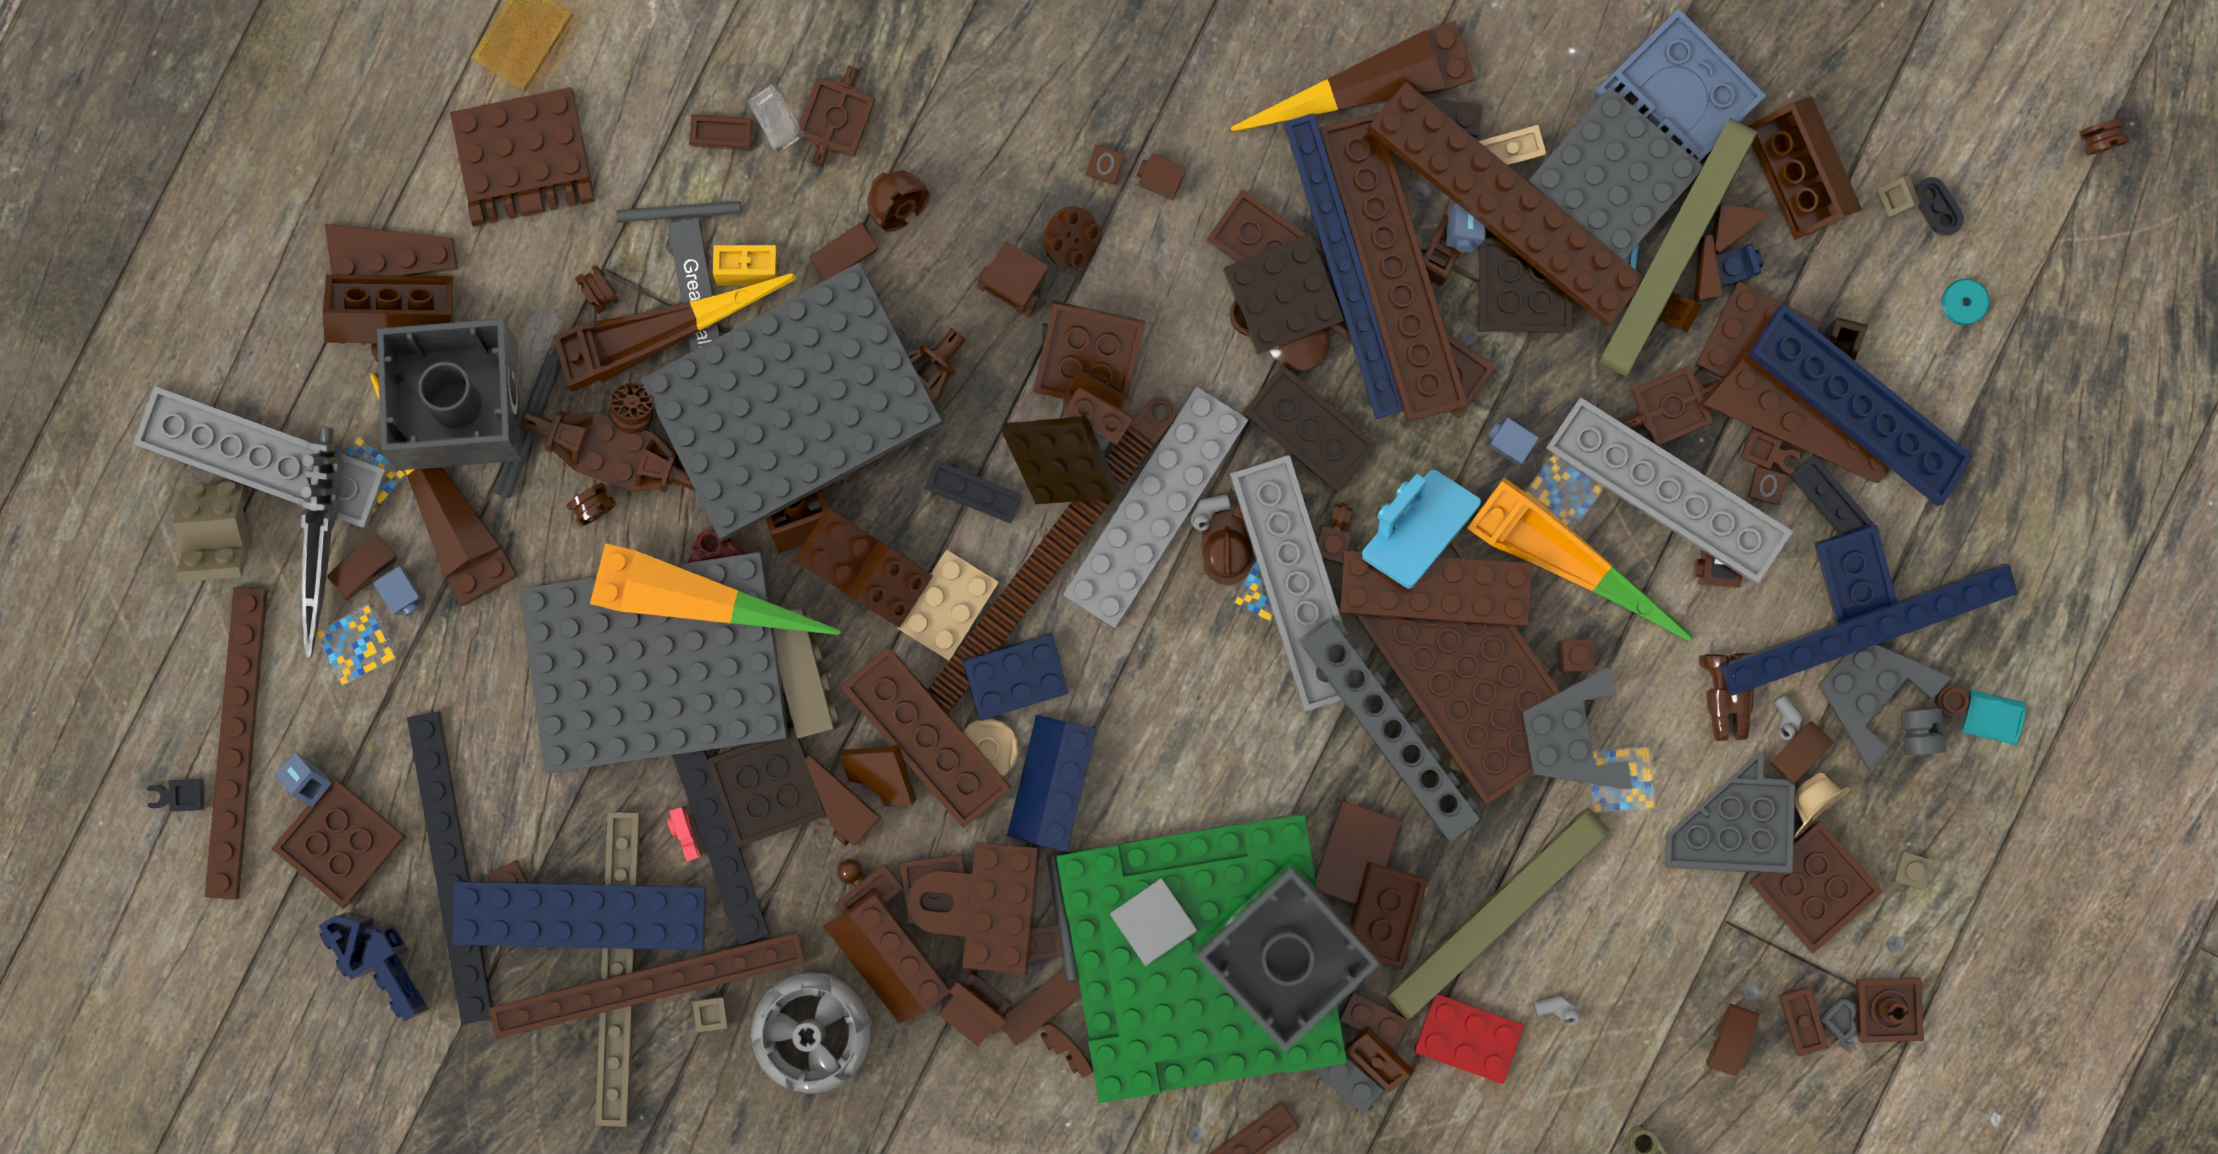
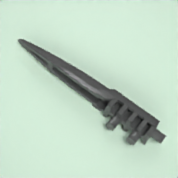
M321 427L320 442L308 443V449H312L313 454L303 457V464L306 467H312L310 470H305L304 477L311 478V485L301 488L302 497L310 498L308 501H303L302 508H305L301 515V527L304 528L302 622L307 659L311 658L314 652L327 577L331 532L338 514L342 445L332 443V427Z

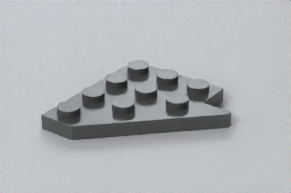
M1759 752L1666 835L1665 868L1792 875L1795 784L1792 785L1787 779L1763 778L1764 752Z

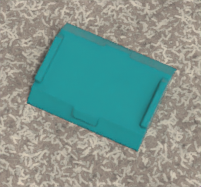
M1970 690L1969 706L1965 712L1961 732L2016 745L2022 731L2026 713L2025 702Z

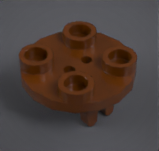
M1077 206L1063 208L1052 217L1045 230L1043 245L1047 256L1053 263L1065 268H1081L1093 252L1096 242L1101 236V227L1096 224L1095 218L1089 211Z

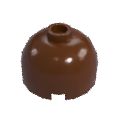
M900 170L882 173L874 179L868 195L867 203L870 215L885 232L897 231L909 224L904 219L912 212H915L917 217L928 204L930 192L927 190L926 185L910 172Z

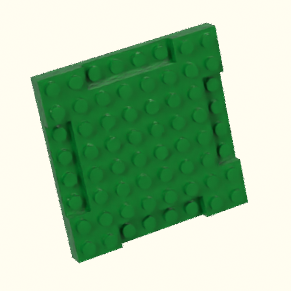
M1305 813L1057 854L1059 875L1077 965L1089 1038L1088 1044L1099 1103L1160 1094L1161 1091L1283 1071L1284 1073L1347 1063L1337 1005L1284 1052L1196 957L1197 947L1288 862L1291 861L1317 889ZM1162 877L1198 930L1145 966L1111 917L1110 912Z

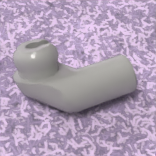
M1783 694L1773 704L1782 714L1779 736L1784 741H1791L1800 732L1802 715L1789 697Z
M1555 996L1533 1002L1537 1017L1554 1013L1569 1026L1576 1025L1580 1020L1578 1007L1563 996Z

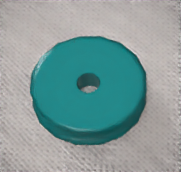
M1960 279L1950 284L1942 296V309L1945 316L1951 322L1958 325H1971L1980 321L1987 314L1990 306V297L1986 288L1980 282L1972 279ZM1963 298L1968 299V301H1969V305H1968V306H1964V305H1963V303H1962Z

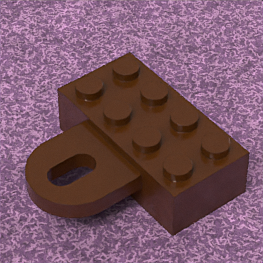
M975 842L972 874L933 871L922 875L913 883L907 897V908L912 921L920 929L928 933L965 937L963 969L1028 975L1040 850L1031 847ZM927 893L948 894L953 898L954 905L948 912L926 911L921 905V899Z

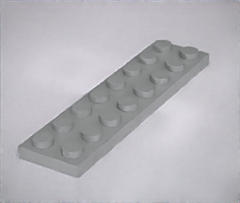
M154 386L134 439V445L302 505L303 501L310 500V498H304L301 495V488L311 485V478L304 477L305 470H310L312 467H306L303 464V457L313 454V450L308 449L309 441ZM342 454L337 518L367 529L388 470Z
M1196 386L1063 593V596L1115 629L1249 419Z
M1581 397L1546 447V451L1756 585L1760 583L1793 534V531Z
M1287 455L1230 473L1232 485L1303 711L1306 712L1342 700L1298 641L1327 618L1332 619L1334 623L1337 620L1342 623L1291 457ZM1338 644L1333 645L1328 651V657L1333 662L1340 660L1343 656V648ZM1352 670L1347 675V683L1349 686H1357L1361 682L1357 670Z

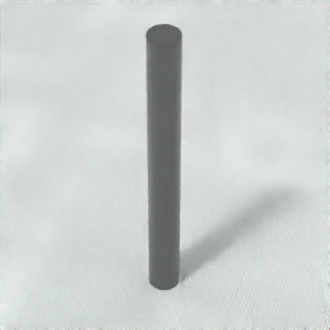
M740 201L625 209L617 210L616 217L617 222L741 214Z
M1057 855L1047 857L1057 925H1059L1066 981H1071L1079 978L1069 921L1065 910Z

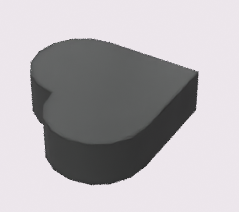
M1837 999L1820 1016L1821 1023L1841 1040H1850L1857 1033V1024L1854 1021L1857 1008L1848 999Z

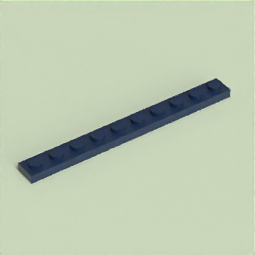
M1312 113L1286 121L1283 124L1375 420L1403 412L1365 275L1315 115Z
M2004 563L1720 664L1727 692L1729 695L1734 696L2016 595L2018 592L2009 564Z

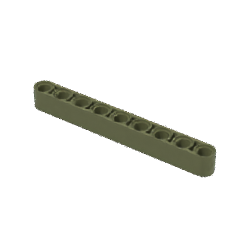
M1732 118L1728 119L1599 364L1628 377L1746 157L1758 131Z
M1589 807L1584 809L1398 982L1386 995L1387 999L1407 1020L1413 1017L1610 832V829Z

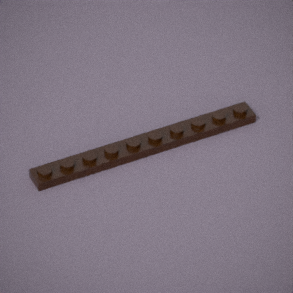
M233 588L205 897L239 899L268 590Z
M798 932L492 1006L488 1009L495 1039L805 962Z

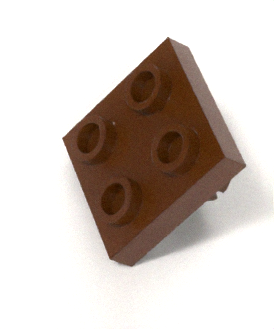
M1920 977L1856 979L1859 1042L1924 1041L1922 979Z

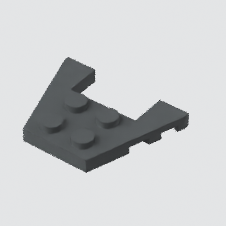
M1877 644L1843 656L1818 683L1834 714L1846 730L1849 740L1861 756L1864 766L1868 769H1871L1889 747L1866 728V724L1905 680L1910 681L1926 697L1933 699L1951 679L1944 673Z
M1611 667L1522 712L1533 775L1625 790L1633 789L1628 760L1596 766L1591 746L1584 701L1616 695Z

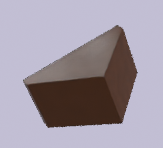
M1721 204L1715 213L1712 234L1716 255L1769 216L1768 213L1760 209Z

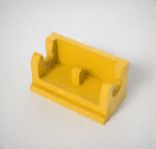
M714 245L713 277L717 286H750L779 277L777 273L779 258L776 245Z

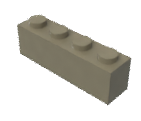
M802 608L792 611L813 620L811 613L806 614ZM774 628L780 676L797 739L836 729L835 722L839 721V716L835 703L829 704L827 692L831 691V686L827 673L821 674L819 662L823 661V655L819 643H813L811 632Z

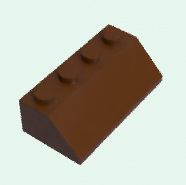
M1813 97L1793 102L1748 126L1758 131L1752 145L1794 240L1825 228L1862 210Z
M326 274L323 303L325 342L377 344V329L453 323V276Z
M874 888L823 925L899 1023L926 1012L950 994V987L947 981Z

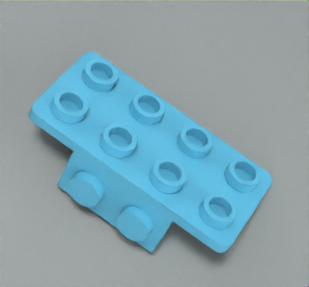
M1430 470L1424 478L1416 474L1410 482H1403L1396 493L1395 500L1391 504L1386 503L1380 510L1377 517L1380 519L1378 533L1362 551V558L1408 589L1413 588L1479 509L1481 500L1436 470Z

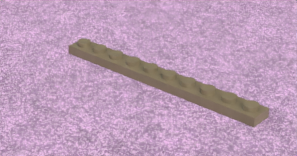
M607 812L605 884L638 885L640 813ZM602 948L601 980L634 972L635 949ZM633 1005L600 1013L595 1126L627 1127L629 1123Z

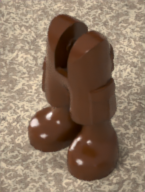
M1751 653L1730 654V661ZM1699 655V665L1709 670L1713 678L1714 688H1710L1707 691V708L1709 714H1711L1715 741L1728 740V716H1733L1735 740H1747L1750 729V713L1753 710V689L1734 696L1729 695L1720 668V664L1729 662L1728 655Z

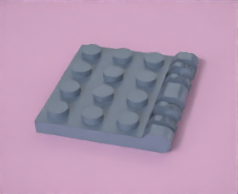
M1679 8L1594 92L1600 98L1609 87L1615 90L1621 85L1623 89L1618 94L1624 98L1629 93L1637 101L1633 107L1637 110L1643 107L1647 111L1644 116L1659 129L1663 127L1667 131L1665 134L1669 138L1673 136L1681 144L1680 147L1685 151L1687 150L1690 153L1689 155L1698 162L1713 149L1729 118L1740 122L1766 96Z

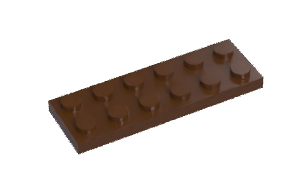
M1344 550L1340 614L1528 627L1532 563L1438 557L1413 588L1408 589L1364 561L1362 552Z
M889 645L841 686L843 691L892 747L898 746L902 759L962 828H965L1011 789L1010 784Z

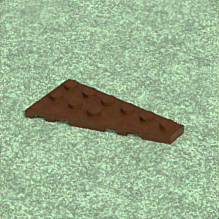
M1750 349L1700 403L1707 408L1714 409L1725 414L1727 417L1745 423L1789 445L1807 451L1822 460L1838 465L1842 469L1873 483H1879L1891 470L1747 355Z

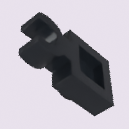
M204 779L169 780V789L163 785H150L147 787V791H157L160 794L158 802L148 803L149 808H162L167 803H170V812L204 810Z

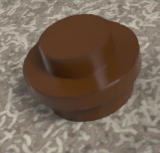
M1947 686L1939 692L1937 705L1939 708H1942V713L1945 715L1959 716L1967 710L1969 696L1959 686Z

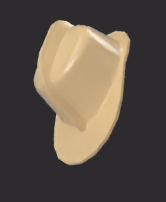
M1817 773L1804 782L1795 794V807L1803 825L1795 834L1794 839L1802 835L1825 810L1842 799L1851 788L1847 787L1841 790L1823 773Z

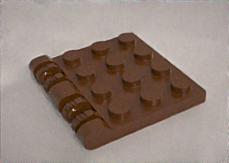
M571 87L450 112L468 200V210L473 227L486 224L483 201H485L490 222H498L499 215L495 199L504 197L505 210L510 219L517 218L513 196L517 194L523 216L545 212L541 189H546L551 211L559 209V200L555 187L565 185L566 199L570 207L578 204L574 187L575 182H577L581 203L595 202L574 92Z

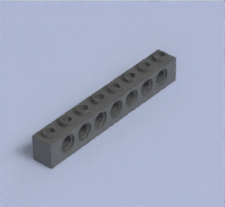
M1325 619L1298 640L1444 838L1449 842L1453 841L1480 820L1475 813L1479 808L1468 794L1463 797L1458 791L1457 787L1461 784L1450 770L1444 772L1438 764L1442 758L1432 745L1426 747L1421 741L1420 737L1424 734L1413 720L1408 723L1401 714L1405 708L1397 697L1393 695L1389 698L1383 689L1387 684L1376 670L1372 673L1364 664L1368 658L1358 645L1352 648L1346 640V637L1350 634L1339 620L1334 623L1332 619ZM1337 644L1341 645L1343 648L1342 658L1335 662L1331 661L1328 657L1330 647ZM1352 670H1359L1362 675V680L1357 686H1349L1347 683V675ZM1371 695H1378L1380 698V706L1375 711H1368L1365 707L1366 699ZM1389 720H1396L1399 725L1397 733L1393 736H1386L1384 733V725ZM1408 745H1415L1417 748L1416 757L1413 760L1405 761L1402 756L1404 748ZM1426 770H1433L1436 776L1434 782L1431 785L1424 786L1421 783L1422 774ZM1445 795H1452L1454 798L1453 806L1448 810H1441L1439 806L1441 798Z

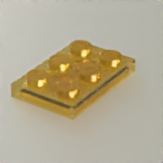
M507 0L472 54L471 59L525 93L574 14L553 0Z

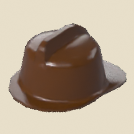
M1229 510L1215 513L1209 523V528L1202 533V562L1204 571L1210 579L1223 585L1236 584L1244 579L1250 571L1252 562V545L1244 520L1233 516V511Z

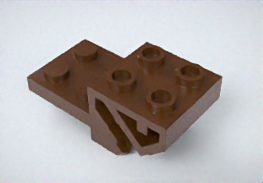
M830 508L826 509L794 559L795 562L899 628L933 577V575Z

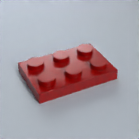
M1437 994L1431 1000L1414 1052L1503 1084L1524 1025Z

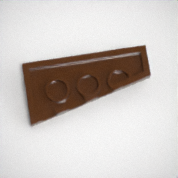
M325 224L331 275L414 276L458 269L454 239L452 237Z

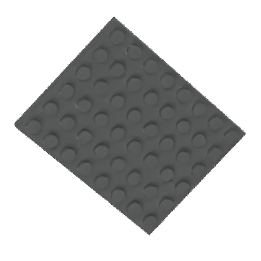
M859 262L640 379L647 394L653 396V406L718 538L722 542L943 424Z
M763 552L674 565L770 603ZM597 577L520 589L545 773L789 738L774 628L620 612L592 605L590 601Z

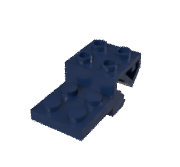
M353 912L335 915L320 924L319 927L322 931L320 938L328 949H333L338 958L336 965L345 977L348 975L350 980L374 970L376 972L373 975L375 982L381 990L384 991L386 989L392 999L389 1002L392 1011L398 1018L402 1016L404 1021L414 1018L429 1009L398 957L399 954L408 950L394 926L387 925L373 928L374 918Z

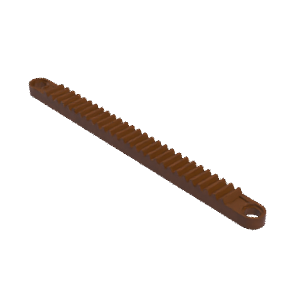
M1162 396L1152 398L1128 427L1118 444L1105 457L1120 490L1173 423L1176 416V408L1170 399ZM1157 404H1164L1169 408L1170 414L1164 421H1157L1152 417L1151 410ZM1114 499L1071 502L1052 526L1041 543L928 688V691L948 714L969 689L962 659L992 651L1002 646Z

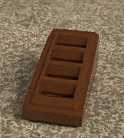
M1446 214L1443 216L1423 254L1429 279L1439 286H1442L1447 280L1460 254V251H1457L1456 248L1452 250L1438 242L1439 239L1446 242L1447 233L1443 232L1447 228L1448 215ZM1436 251L1448 257L1449 260L1445 261L1432 253Z
M1711 234L1705 235L1699 243L1694 300L1698 303L1716 300L1724 294L1714 239Z

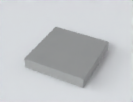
M1162 877L1110 912L1111 917L1145 966L1198 930Z

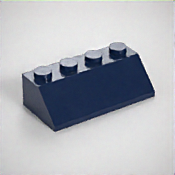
M1036 715L1007 836L1067 852L1096 729Z

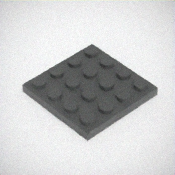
M1609 87L1528 182L1615 254L1625 260L1700 173L1703 166Z

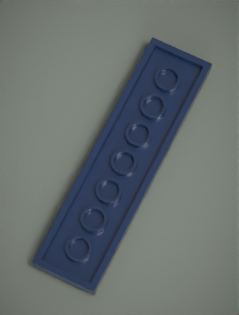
M1785 304L1777 307L1747 354L1936 506L1945 503L1973 455Z
M455 881L452 945L704 950L706 887Z

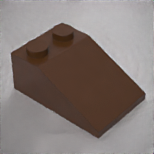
M822 489L766 518L778 553L804 545L826 509L829 508Z

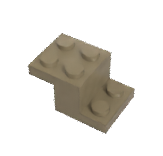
M226 481L220 484H194L183 487L173 520V527L182 553L176 571L179 582L242 577L252 540L243 511L248 494L246 485Z

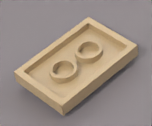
M946 549L931 573L933 577L900 628L897 627V629L950 661L999 582Z

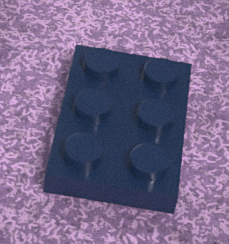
M1871 523L1814 542L1836 623L1897 602L1877 525Z
M1051 633L962 659L977 717L980 721L1069 694L1054 637Z

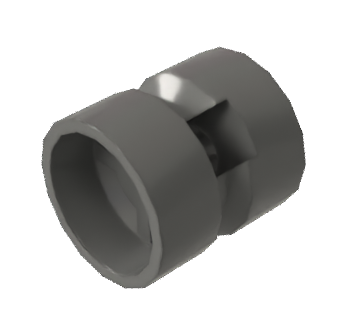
M1942 708L1901 711L1902 729L1907 731L1908 734L1903 738L1905 755L1946 752L1945 734L1939 731L1944 725Z

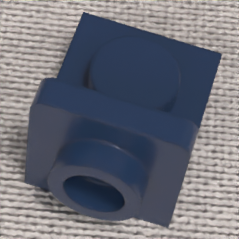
M1753 244L1717 255L1722 286L1751 279L1761 274L1760 268H1763L1762 256L1759 250L1754 249Z

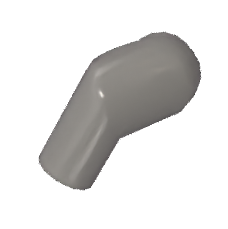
M1224 494L1200 500L1191 515L1192 526L1198 531L1207 530L1215 512L1230 509L1228 495Z

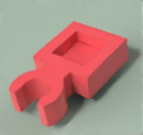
M686 806L669 811L671 817L667 818L670 832L672 836L677 835L679 841H681L686 861L701 857Z

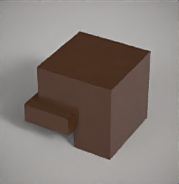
M1005 241L990 266H985L982 270L977 286L983 292L985 290L1015 308L1016 312L1023 313L1030 318L1039 299L1036 294L1044 283L1049 266L1010 242Z
M972 971L964 982L958 979L949 991L953 996L939 1013L940 1017L975 1045L979 1046L993 1027L999 1031L1005 1024L1007 1018L1003 1013L1010 1006L1011 1002Z

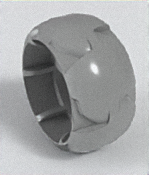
M799 973L777 983L761 999L751 1023V1045L753 1046L759 1066L775 1083L788 1090L804 1094L822 1093L844 1084L857 1072L864 1062L871 1044V1019L861 996L842 979L826 973ZM804 995L822 996L818 1003L815 1019L809 1018L798 1024L789 1016L779 1013L788 1002ZM845 1015L844 1019L848 1023L849 1038L845 1051L836 1060L832 1053L821 1044L826 1034L824 1026L841 1019ZM803 1028L805 1031L809 1028L813 1029V1038L816 1041L805 1040L802 1033ZM793 1038V1042L798 1049L806 1052L810 1051L809 1069H799L789 1064L779 1053L777 1042Z

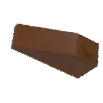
M809 755L805 762L829 823L835 829L832 834L845 846L849 843L853 846L857 845L881 816L814 756Z

